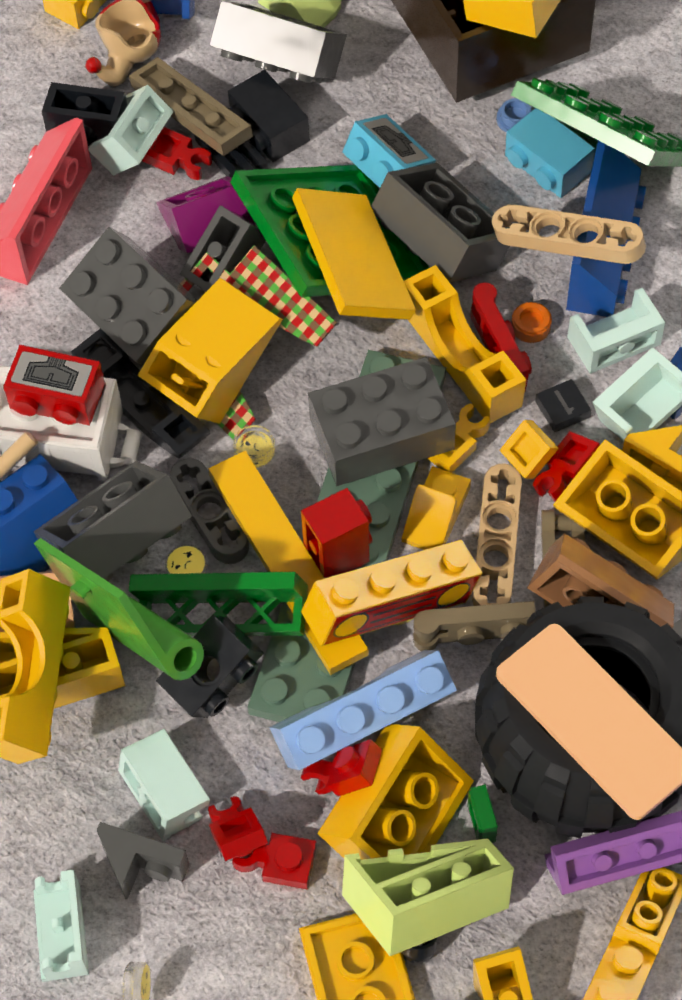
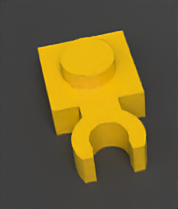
M471 403L465 405L460 410L459 420L456 422L455 450L427 459L440 469L452 473L476 450L477 440L474 438L482 437L488 432L490 417L485 416L478 423L470 422L469 419L474 415V405Z

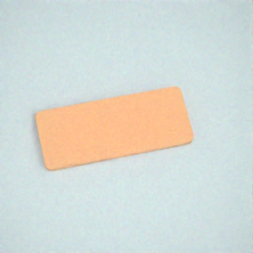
M551 624L497 667L496 677L498 681L630 818L634 820L644 818L682 785V747L560 625Z

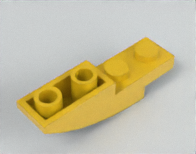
M665 867L640 874L583 1000H638L682 900L681 874Z

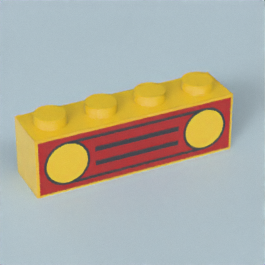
M461 539L317 580L311 588L301 613L322 647L414 619L420 611L450 608L466 603L483 573Z

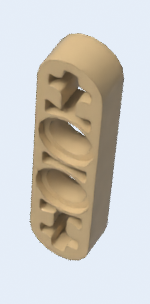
M521 205L503 206L492 216V225L496 238L501 244L620 264L636 262L643 256L646 249L642 229L632 222ZM555 225L559 227L558 232L552 236L543 237L539 235L540 230L545 226ZM593 231L598 234L591 242L582 243L577 241L578 236L583 232Z
M496 464L489 468L484 477L476 563L483 574L473 589V606L511 603L522 485L521 474L512 465ZM499 479L507 480L505 501L497 500ZM500 513L506 515L510 519L511 524L505 529L498 530L491 527L487 519L493 514ZM494 550L501 551L506 555L508 561L500 567H493L485 562V554ZM489 579L498 580L496 603L487 602Z

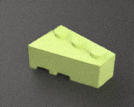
M489 839L431 845L430 852L404 855L402 848L388 850L387 857L360 860L359 853L344 855L342 896L389 956L509 908L514 867Z

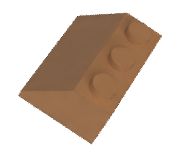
M565 533L549 547L527 586L529 590L549 603L559 602L562 607L575 605L580 597H604V603L622 607L625 606L627 601L647 609L650 613V620L660 627L667 623L671 628L674 627V603L664 598L659 589L652 585L641 583L627 574L626 569L620 564L605 560L591 551L586 542L579 538L570 537Z

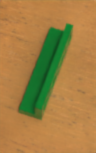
M296 572L130 574L128 591L139 599V603L152 610V604H169L175 613L167 621L190 636H195L210 619L208 618L203 624H193L186 615L199 603H209L216 611L213 615L228 617L227 614L239 603H250L257 612L244 624H235L247 636H304L305 618L301 610L307 599L308 584ZM257 602H266L262 607L257 604ZM281 602H294L292 623L275 624L268 614ZM175 603L184 604L179 608ZM216 603H225V604H223V605L219 608V606H218ZM262 619H265L268 624H258V623H259ZM181 620H183V621L185 622V624H177V623H179Z

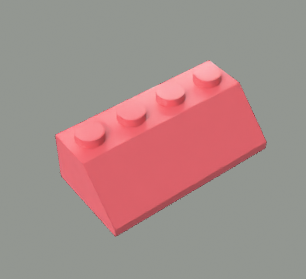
M74 118L44 134L39 145H35L32 148L29 162L23 173H19L15 177L12 192L5 203L0 204V277L28 285L90 174L92 163L82 119Z

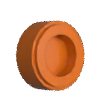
M527 302L519 305L514 310L511 321L515 336L527 343H536L544 340L550 333L552 316L550 311L540 303Z

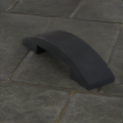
M101 328L71 351L72 356L100 361L103 377L116 379L123 414L146 436L173 456L180 459L210 435V429L198 418L181 406L178 407L170 398L138 376L140 370L130 361L129 355Z

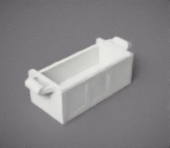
M0 365V456L20 436L28 431L36 438L38 444L15 466H24L41 454L56 471L98 476L99 481H107L110 468L130 465L136 461L142 433L121 423L123 409L116 379L104 378L105 386L90 426L79 423L67 425L51 417L37 414L26 416L16 412L14 409H10L3 385L11 367ZM118 434H125L120 458H114Z

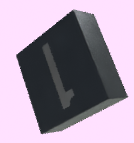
M573 379L536 394L535 402L554 433L591 417L592 410Z

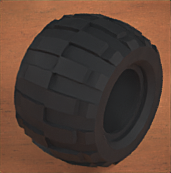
M580 597L575 605L562 607L559 602H555L532 613L527 620L526 626L519 624L516 628L513 627L494 650L490 664L481 675L477 691L475 737L481 747L482 762L498 790L501 789L502 793L508 792L511 795L513 808L533 823H537L539 820L545 821L557 827L556 833L581 838L583 833H601L605 831L612 833L636 827V823L639 821L660 817L678 803L682 794V785L640 820L630 818L498 681L496 671L502 662L547 626L558 624L618 684L634 693L646 706L648 714L682 747V638L668 623L660 627L650 620V613L647 609L627 601L624 607L604 603V597Z

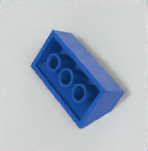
M599 140L582 215L627 221L639 226L640 217L633 216L635 208H643L646 186L639 185L642 169L624 153ZM586 231L578 236L577 241L588 243L593 241L598 234L593 231ZM573 256L566 310L603 317L613 315L616 303L624 304L628 280L621 279L622 271L630 272L632 263L620 264Z
M41 454L0 482V576L14 575L27 569L35 572H45L50 568L34 545L38 539L33 531L78 501L67 482Z

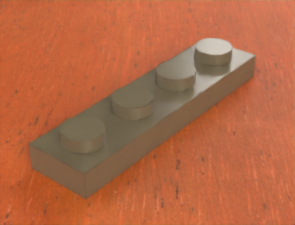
M159 57L129 75L132 88L138 90L149 85L174 111L171 115L173 119L222 156H225L253 137L250 124Z

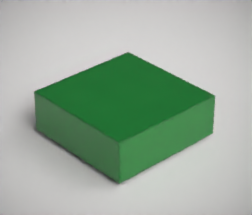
M486 784L472 787L468 791L467 807L476 839H489L492 843H495L498 826Z

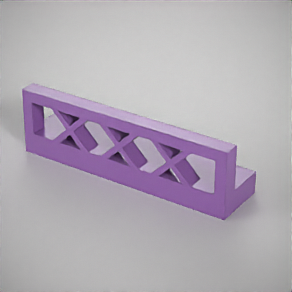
M682 810L638 822L636 827L612 833L605 831L550 846L551 853L544 855L546 867L561 894L565 895L682 862Z

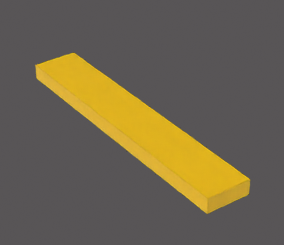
M247 452L238 453L208 468L209 476L267 572H296L308 584V597L314 582L324 579ZM286 602L293 613L294 602ZM305 620L304 633L330 675L369 656V650L360 635L321 647Z

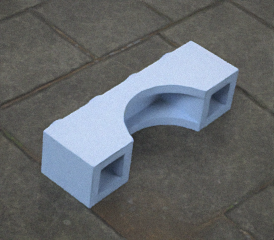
M423 650L387 668L381 675L361 687L328 702L309 707L269 728L287 767L301 770L457 691L439 650Z

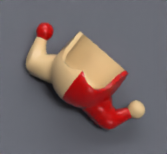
M116 0L99 13L95 20V26L103 44L108 50V61L106 66H102L98 58L91 57L86 61L85 68L91 74L96 73L109 86L116 87L125 81L135 63L146 61L156 52L161 41L160 18L151 0Z

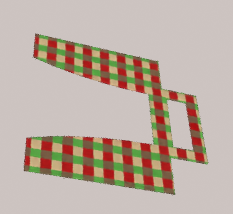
M255 245L231 273L225 269L220 278L283 319L279 327L316 347L337 324L309 296L301 298L289 277ZM206 252L190 272L200 278L207 268L214 273L219 262ZM186 278L180 283L187 291L194 285V283ZM240 391L221 423L218 424L235 442L240 439L256 420Z

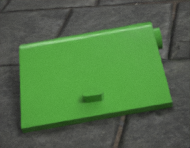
M39 538L34 543L58 580L70 586L71 599L89 622L96 627H108L111 637L175 680L188 679L199 670L204 659V650L198 640L134 600L124 591L42 538Z

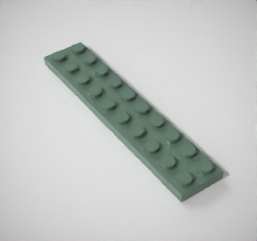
M368 350L359 377L413 360ZM430 364L442 390L446 377V367ZM419 461L340 486H336L328 467L317 502L348 488L356 501L359 499L364 501L372 517V523L369 524V531L373 540L369 544L370 562L356 569L389 559ZM286 602L282 603L276 624L293 622V613ZM305 633L304 636H271L247 707L248 714L281 722L309 707L340 697L347 692L355 663L330 675ZM365 633L360 635L362 640L364 638Z

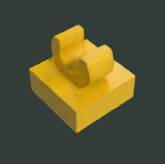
M523 420L499 451L525 479H534L559 448L533 420Z

